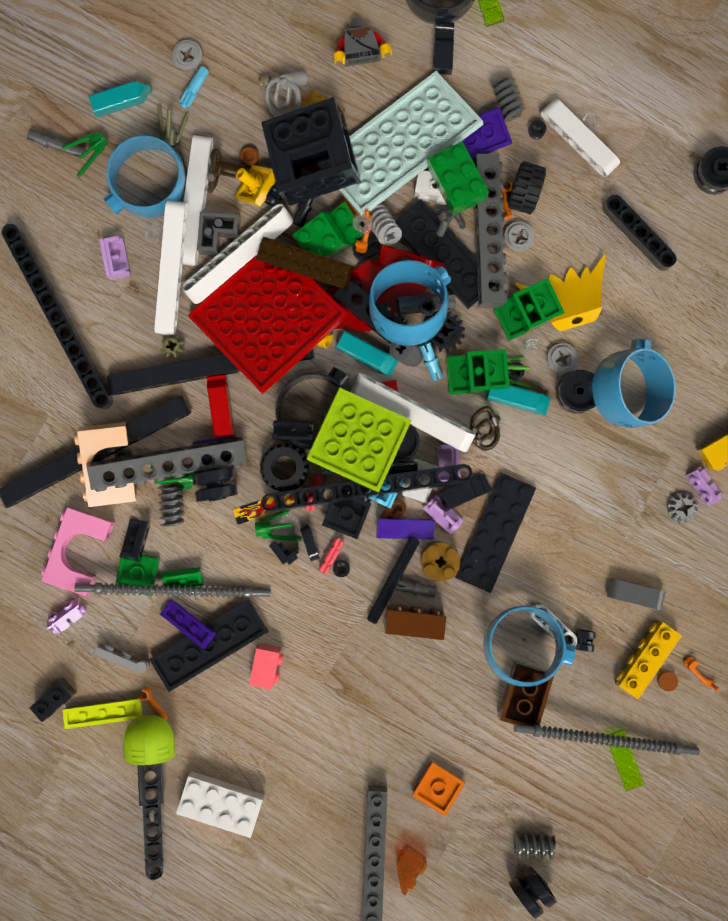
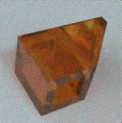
M408 844L405 845L396 859L403 895H406L408 890L410 892L413 890L417 882L415 881L419 874L422 875L427 868L426 857Z

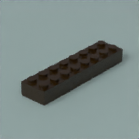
M264 236L256 260L346 290L354 269L352 265Z

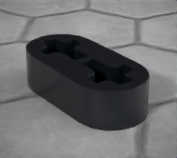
M376 235L368 238L369 249L363 256L360 253H356V246L354 245L353 255L357 260H366L379 254L380 248L378 246L371 247L376 244Z
M309 524L301 526V535L310 561L320 559Z

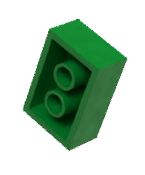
M463 141L427 158V168L452 216L487 200L489 191Z

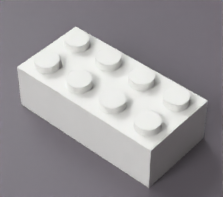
M191 771L176 814L251 838L264 794Z

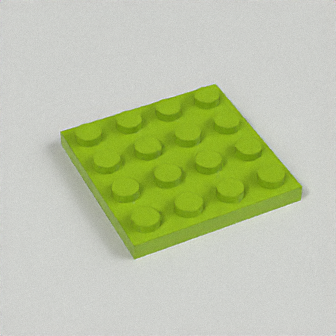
M339 388L307 460L379 493L412 420Z

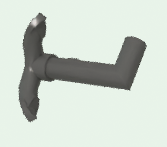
M448 207L435 208L432 211L435 215L446 213L436 232L438 236L442 237L453 217L457 220L459 228H465L466 224L460 213L452 216Z

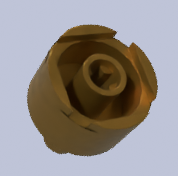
M435 542L424 549L421 554L420 564L423 572L430 579L443 582L452 579L457 574L460 567V557L451 545ZM442 556L445 564H441V567H438L435 560Z

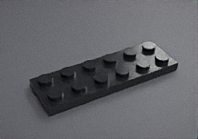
M420 199L395 222L401 229L404 240L418 255L444 263L447 273L451 277V282L446 286L451 292H454L457 299L469 310L478 302L477 261L448 229H446L442 237L436 234L441 221ZM492 283L489 284V288H490V289H492L493 287H495L494 284H492Z
M500 473L455 578L486 592H492L536 487Z
M250 599L206 624L216 635L205 649H202L186 636L149 659L168 692L269 632Z

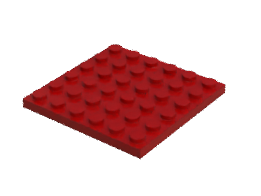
M256 255L187 316L263 395L346 319L348 314L312 278L256 260Z

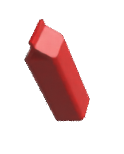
M226 375L206 377L214 438L235 436Z

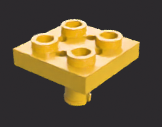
M252 165L249 172L244 168L239 169L236 173V179H239L242 184L234 198L239 202L260 207L266 200V195L275 183L273 169Z

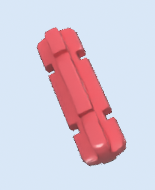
M314 474L313 484L310 487L320 486L324 477ZM312 492L308 493L307 502H311L314 499ZM315 506L305 507L304 509L312 512Z
M339 538L334 539L333 546L329 548L323 559L324 562L319 567V570L325 574L329 572L330 565L334 563L340 552L339 549L344 544V541Z

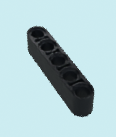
M612 195L603 204V212L657 269L666 271L676 263V254L619 195ZM609 202H614L617 205V209L610 208ZM622 216L629 217L630 223H625ZM637 229L641 230L643 237L637 236L635 231ZM649 243L655 244L656 251L649 248ZM662 257L669 259V265L663 263Z

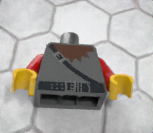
M354 18L351 20L352 28L346 29L345 35L339 39L334 53V64L337 61H342L345 67L380 62V57L385 58L384 54L389 53L393 55L392 48L378 32L373 31L371 26L363 27L361 18Z

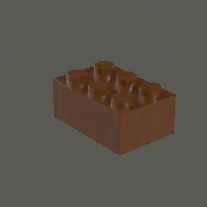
M391 604V607H387L385 634L444 640L447 616L442 613L441 609L430 608V611H423L422 607L411 606L410 609H403V605Z
M514 661L509 677L520 682H529L541 677L547 670ZM554 676L536 686H515L507 683L498 718L511 724L540 725Z

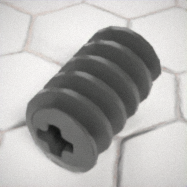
M502 78L491 84L494 88V94L497 95L496 100L500 102L499 107L503 109L501 113L505 116V122L518 118L522 114L521 112L526 109L525 106L519 107L523 100L516 99L520 96V92L514 93L518 86H511L515 78Z
M393 342L390 345V355L406 366H418L423 360L419 345L405 346Z
M175 485L159 486L158 489L164 490L163 493L158 494L159 497L164 498V500L159 502V504L164 505V508L159 509V512L165 513V515L160 517L161 520H165V523L160 524V526L170 527L184 523V518L180 517L184 515V511L180 510L184 504L179 502L183 500V496L179 495L183 489Z
M515 833L514 853L518 854L519 859L525 853L527 859L533 854L534 859L537 860L538 855L541 854L542 860H545L546 854H549L550 860H553L556 848L555 835L551 839L550 835L546 834L543 840L541 834H538L535 839L534 834H530L529 838H527V835L523 833L520 838L519 834Z

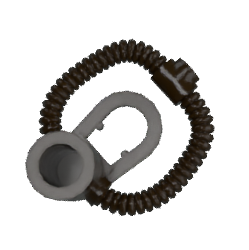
M217 148L213 149L207 176L209 181L208 193L214 191L220 175L236 178V173L239 169L244 168L247 171V165L222 160L220 150Z
M484 406L476 410L471 416L469 429L476 434L471 444H475V446L483 451L493 449L500 439L499 422L501 419L498 415H495L491 407ZM487 412L490 415V419H483L475 426L476 419L480 414ZM485 423H488L490 430L482 436L479 429L484 427ZM495 431L494 440L489 445H483L482 441L491 437Z

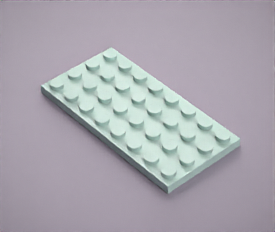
M435 71L350 136L361 183L340 189L339 191L359 215L363 217L366 209L372 210L426 169L428 157L460 143L483 125V120L442 76ZM330 159L317 163L321 170L332 167Z

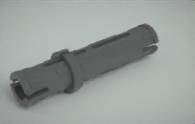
M32 128L27 133V140L41 144L44 148H53L80 158V155L85 151V147L79 145L62 150L63 146L71 142L56 138L50 133L45 134Z

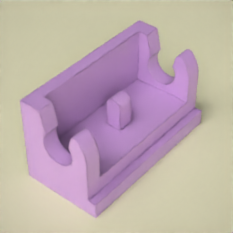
M119 236L99 239L106 276L110 280L131 276L124 239L119 238Z
M451 445L437 446L438 467L460 464V450ZM446 471L439 474V480L442 482L450 478V474Z

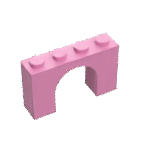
M67 508L62 512L60 529L58 528L55 532V544L48 552V564L42 569V582L88 596L91 592H75V584L93 585L96 576L71 567L66 559V546L78 534H85L108 541L115 522L74 508Z

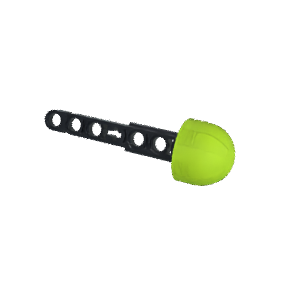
M143 715L133 720L125 730L123 758L127 763L135 764L138 768L139 806H142L145 872L148 879L157 880L163 874L161 804L164 803L162 763L175 756V740L172 728L165 719L156 715ZM153 771L156 776L153 780H146L145 774ZM150 790H154L157 793L153 799L145 797L146 793ZM150 810L155 812L154 822H150ZM150 828L158 830L157 835L153 837L148 836L147 832ZM151 847L159 849L156 855H149L148 850ZM153 865H157L160 868L156 874L149 873V868Z

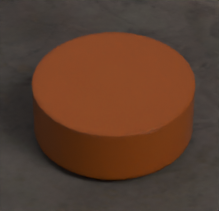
M253 147L242 149L240 152L241 163L246 164L247 167L256 165L259 161L257 150Z
M664 671L658 676L657 683L661 689L669 692L675 690L678 686V678L672 672Z

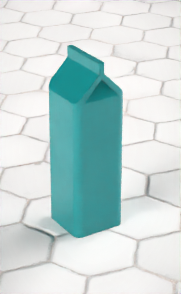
M132 81L88 95L94 114L99 118L143 104L148 94L152 93L149 84L143 85L137 81Z
M344 331L336 346V350L389 377L398 363L390 354L347 331Z
M510 385L509 389L489 390L486 400L545 416L551 397L542 393Z

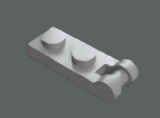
M108 644L98 646L94 652V655L137 673H144L150 667L148 660H136L132 658V654L125 651L117 652L113 646Z

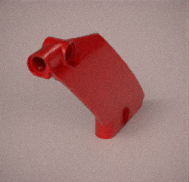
M382 244L377 261L367 260L352 272L350 280L357 281L362 286L361 289L366 293L370 292L373 281L379 272L390 264L399 262L402 257H407L411 261L425 263L432 268L436 266H442L445 270L446 268L443 262ZM399 283L386 289L378 297L377 301L380 304H387L394 314L397 312V297L416 296L420 292L426 291L428 287L418 283ZM333 285L325 292L334 300L333 296L340 287ZM354 296L351 300L358 304L362 301V298ZM346 309L344 310L347 312L348 317L335 328L362 332L371 331L368 326Z

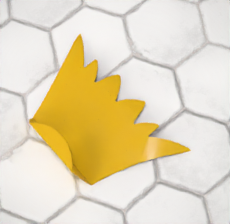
M606 254L601 258L591 274L588 267H586L581 278H579L573 268L568 270L565 282L555 275H549V281L565 312L550 320L557 330L571 329L593 322L598 318L602 308L601 293ZM515 283L520 290H523L528 287L519 283Z

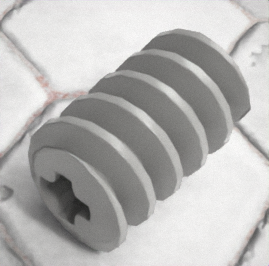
M378 204L369 211L372 223L371 229L379 242L386 246L397 243L402 236V231L387 208L382 204Z

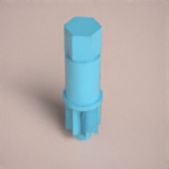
M203 66L198 68L179 100L182 109L190 107L209 73Z

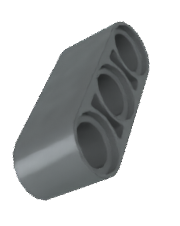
M611 578L607 597L662 611L666 592Z

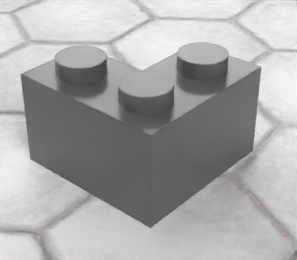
M200 212L197 251L199 254L216 256L219 254L220 237L236 239L240 236L241 219L239 215Z

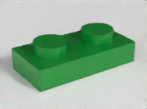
M200 567L162 572L161 578L165 587L168 584L170 587L173 584L175 587H178V585H181V587H184V585L186 587H189V585H192V587H195V585L204 586Z

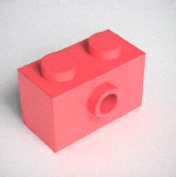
M258 643L249 685L272 690L274 684H278L280 673L277 672V667L282 665L284 654H280L281 647Z

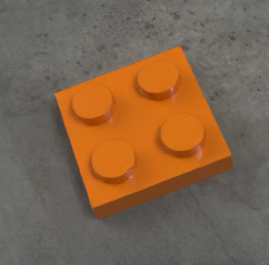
M432 761L413 791L412 796L446 816L465 785V781Z

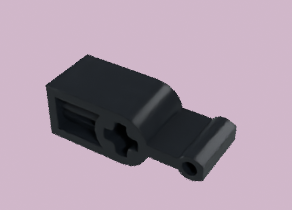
M435 23L433 73L437 71L440 75H452L455 23Z
M481 474L472 478L469 482L457 484L440 492L438 496L447 512L492 490L485 475Z

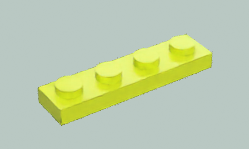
M139 698L65 708L62 710L65 729L135 720L143 716L141 700Z

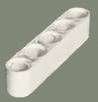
M553 99L541 111L542 118L601 176L607 177L620 164L618 157L560 100Z

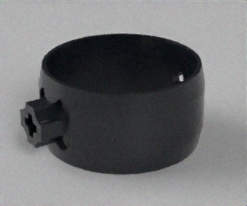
M406 0L408 7L415 16L424 22L434 25L436 22L453 23L459 20L469 11L475 1L463 0L453 6L436 7L422 0Z
M333 367L328 375L320 372H306L293 377L282 387L277 396L275 419L281 420V405L284 397L296 384L309 379H320L332 383L338 389L346 390L344 386L350 377L336 367ZM288 440L298 448L311 450L313 446Z

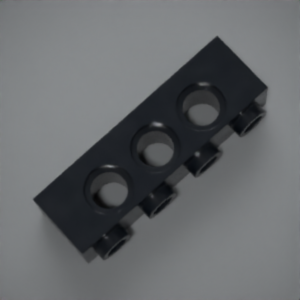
M355 280L349 281L347 290L339 288L333 296L334 301L391 344L392 342L385 339L377 331L370 315L367 313L370 292L366 293L362 290V286ZM354 296H360L362 301L356 304L351 299ZM376 301V308L385 318L390 319L394 323L408 325L406 324L407 320L401 315L396 316L391 312L392 309L387 304H380Z

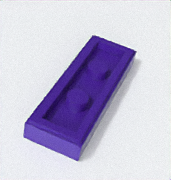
M377 518L376 537L387 539H409L414 537L416 539L433 540L435 521L432 519Z
M173 599L169 601L160 613L163 618L202 649H205L216 635L215 632Z

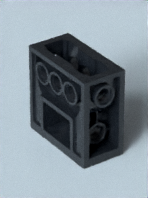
M334 97L261 122L277 190L289 206L361 183L345 116ZM330 159L332 167L304 177L301 176V168Z

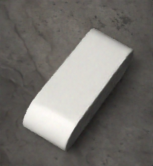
M539 603L532 605L537 608H542L544 611L549 613L560 625L564 636H571V642L569 643V645H577V637L575 636V634L571 632L547 607ZM529 613L531 618L555 640L547 623L541 618H536L535 614Z

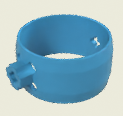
M136 136L122 142L113 151L108 161L107 181L111 193L103 198L116 215L126 209L129 213L143 218L164 216L167 200L181 202L184 197L187 174L182 163L183 160L173 147L152 136ZM150 149L163 151L172 156L178 164V180L174 190L165 200L152 206L141 207L131 205L120 198L117 189L118 173L123 163L130 156Z
M411 260L395 262L380 271L374 279L369 293L370 317L377 331L388 341L405 346L422 344L433 338L440 331L447 316L448 292L446 285L451 282V277L442 266L432 268L425 263ZM410 282L418 283L431 289L440 299L442 307L435 316L423 323L402 325L385 318L378 311L375 303L378 297L389 287L399 283Z
M632 339L630 349L609 355L601 361L595 371L592 383L594 402L603 418L613 425L626 428L648 426L666 417L673 406L676 386L672 369L661 354L651 350L652 344L649 340ZM628 359H631L640 368L646 382V403L638 418L629 411L621 393V374Z
M516 606L501 612L491 621L485 632L483 650L488 666L501 680L515 686H536L552 678L562 664L572 666L575 658V646L565 643V637L558 622L549 613L534 606ZM515 611L529 612L543 619L550 627L555 638L556 651L550 668L541 677L529 682H520L507 676L498 667L492 654L491 642L497 624L506 615Z

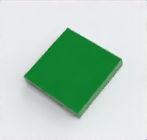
M142 555L141 563L120 558L115 585L117 583L119 585L124 583L127 586L130 583V586H133L135 583L136 586H139V584L142 586L145 584L147 586H150V584L155 586L160 558Z

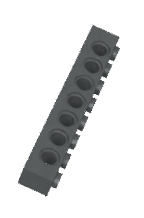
M476 154L473 162L488 191L493 194V197L488 196L487 200L475 205L478 308H501L507 302L508 297L507 290H504L507 273L504 272L503 266L506 263V254L503 253L505 235H502L505 219L501 214V209L504 207V199L501 198L503 180L500 179L502 161H499V154ZM485 173L490 174L492 179L487 178ZM486 210H491L494 215H488ZM486 228L493 229L495 234L488 233ZM487 247H493L495 249V253L489 252ZM488 265H493L496 271H490ZM489 284H494L497 290H491Z
M241 437L86 463L90 489L101 492L107 490V487L123 488L129 483L140 485L146 483V480L162 481L169 476L180 478L185 476L186 473L191 472L198 474L208 469H223L225 466H231L232 468L240 467L242 463H247L244 440ZM229 451L230 455L228 458L222 459L220 458L221 453ZM210 454V460L202 462L201 458L203 455ZM189 457L192 459V462L189 465H183L182 460ZM165 461L173 462L172 467L169 469L163 468L162 465ZM151 464L153 469L150 472H144L143 467ZM126 468L134 470L133 474L129 476L124 475L123 471ZM107 471L114 473L111 479H106L103 475Z
M368 786L362 921H382L387 787Z

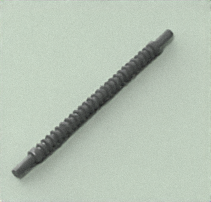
M96 582L95 585L75 584L74 587L75 592H95V595H101L102 593L105 595L107 593H110V595L116 593V595L119 593L122 595L124 593H127V595L133 593L135 595L138 593L140 596L143 593L144 596L150 594V596L152 594H155V596H158V594H161V596L172 594L174 597L175 594H178L179 597L183 594L184 597L186 595H189V597L191 595L195 597L197 595H200V597L203 595L214 597L216 595L218 598L219 595H222L224 598L227 595L228 598L230 596L234 598L236 596H239V598L241 596L251 598V596L270 597L271 589H251L250 586H245L244 588L241 586L239 588H236V586L234 588L230 586L228 588H225V586L220 588L217 586V588H214L212 585L209 588L207 585L204 588L202 585L200 587H197V585L195 587H192V585H189V587H186V585L184 587H181V585L175 587L173 584L170 587L168 584L165 587L163 584L161 586H158V584L156 586L152 584L150 586H147V584L136 586L135 583L133 586H130V583L125 586L124 583L122 585H119V583L113 585V583L111 585H108V583L102 585V583Z
M514 724V732L533 734L534 737H540L541 735L543 738L547 736L549 739L551 737L553 739L558 737L559 740L563 738L564 741L568 739L569 741L574 740L577 742L579 740L580 743L584 741L590 744L595 742L596 745L600 743V745L605 744L612 747L616 745V747L621 746L625 748L626 746L627 749L630 747L637 750L642 749L643 751L647 749V751L667 752L674 755H680L681 753L699 755L700 753L697 747L682 746L680 743L675 742L673 744L666 741L662 743L660 740L657 742L656 740H641V738L636 739L635 737L631 739L629 736L626 738L625 736H615L614 734L611 736L606 734L605 736L604 733L599 734L598 732H591L589 734L588 731L584 733L583 730L579 732L578 730L573 731V729H570L568 731L567 728L563 730L562 728L557 729V727L552 729L551 726L547 728L545 725L542 727L534 724V726Z

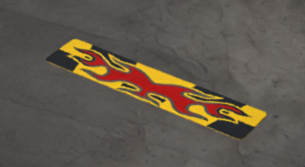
M289 495L286 498L287 505H292L295 501L293 495ZM270 498L267 501L268 508L275 506L274 498ZM261 500L233 510L237 524L275 513L264 510L261 506Z

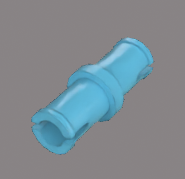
M425 342L427 350L423 343L420 344L419 348L425 360L423 363L427 366L432 381H437L435 373H437L440 380L444 376L438 364L439 359L435 356L431 342Z

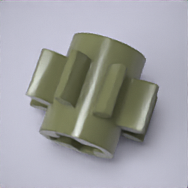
M168 335L166 341H161L164 344L161 351H167V358L173 355L177 359V354L184 353L181 346H184L185 343L178 342L179 336H175L173 339ZM171 343L177 345L174 347V351L170 349Z

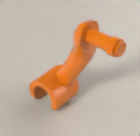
M507 181L509 189L506 190L503 187L501 191L503 193L504 211L506 213V216H504L505 220L512 218L511 209L508 208L509 192L512 189L510 181Z
M368 209L364 211L365 215L363 216L365 231L362 241L357 240L355 243L356 251L361 253L367 251L368 237L372 226L371 215Z
M690 656L684 661V665L702 684L709 688H714L715 691L720 690L714 681L706 679L696 669L699 665L696 660Z
M144 687L141 691L145 692L147 696L140 695L139 700H147L159 716L167 720L168 717L165 711L151 696L152 690L149 687Z

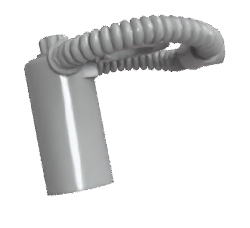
M304 71L286 73L272 78L267 83L264 100L271 114L276 117L286 114L283 111L274 109L270 104V90L275 83H277L274 93L275 105L280 109L287 108L291 102V91L293 89L296 93L293 111L299 109L301 93L298 87L305 86L308 81L307 74ZM280 88L287 90V95H285L286 103L284 105L280 104L278 100Z

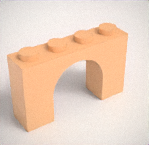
M126 422L79 427L77 434H74L75 444L80 447L77 458L78 464H82L83 471H80L81 483H85L86 490H83L84 501H88V507L136 501L134 483H129L123 488L107 487V490L101 492L91 490L86 463H91L94 455L101 449L128 445Z

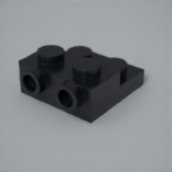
M343 489V495L348 497L351 495V491ZM369 498L331 503L322 526L358 540L371 507V503L368 502Z

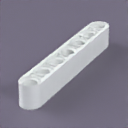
M193 135L184 195V202L188 204L183 265L197 266L199 217L200 212L205 211L209 182L207 176L211 163L213 137Z
M167 200L165 205L155 317L156 334L175 336L177 330L188 204L186 202Z
M277 204L183 284L182 291L194 304L202 302L256 256L263 236L274 240L293 223V218L283 204Z
M358 373L351 387V393L412 420L411 425L463 452L468 451L476 435L470 429L367 375Z

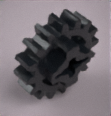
M449 311L440 331L428 340L433 344V350L436 347L439 348V353H441L442 349H445L446 353H449L450 348L455 351L457 349L456 344L460 346L462 344L459 339L465 338V335L461 334V332L465 331V327H460L463 321L456 320L458 315L451 317ZM447 321L452 322L455 326L449 325ZM442 328L449 331L447 336H444L443 333L440 334ZM457 334L456 339L450 343V337ZM438 338L440 341H442V344L436 342L434 339Z

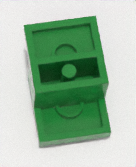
M343 202L330 213L321 212L295 232L293 237L303 250L325 257L339 256L355 244L357 240L363 238L365 229L348 203Z
M548 278L514 293L501 308H492L508 342L543 326L547 321L565 313Z
M506 349L467 352L466 355L446 357L449 395L486 393L489 390L510 388Z

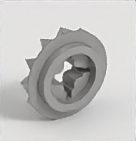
M184 40L174 47L172 58L180 69L189 71L190 69H196L201 64L203 54L196 42ZM191 51L192 58L185 60L183 54H188Z
M525 222L510 224L504 234L505 243L513 252L528 250L535 238L533 229ZM522 230V238H524V240H520L516 244V237H514V234L518 235V233H520V231Z
M557 344L548 353V365L554 372L560 374L569 373L577 365V352L569 344ZM559 354H562V356L569 355L565 360V365L562 362H555L560 357Z
M678 493L668 502V513L678 523H689L695 519L699 512L695 497L688 493ZM682 502L684 505L690 506L686 509L685 514L683 511H676V509L682 506Z

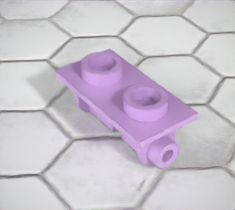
M699 466L693 472L686 475L690 484L698 492L707 507L720 502V499L723 498L721 496L722 492H720L714 482L708 485L707 482L711 478L705 471V468Z
M437 495L423 508L450 535L463 523V520L452 509L447 512L445 511Z
M79 598L74 601L70 600L63 606L61 611L51 614L47 619V629L51 628L54 634H60L70 626V623L67 621L68 618L74 623L84 616L86 609L83 605L79 607Z

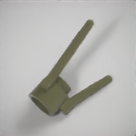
M158 104L159 139L176 148V144H180V138L189 117V112H186L178 134L175 135V131L170 130L171 109L167 110L166 129L163 130L161 105Z

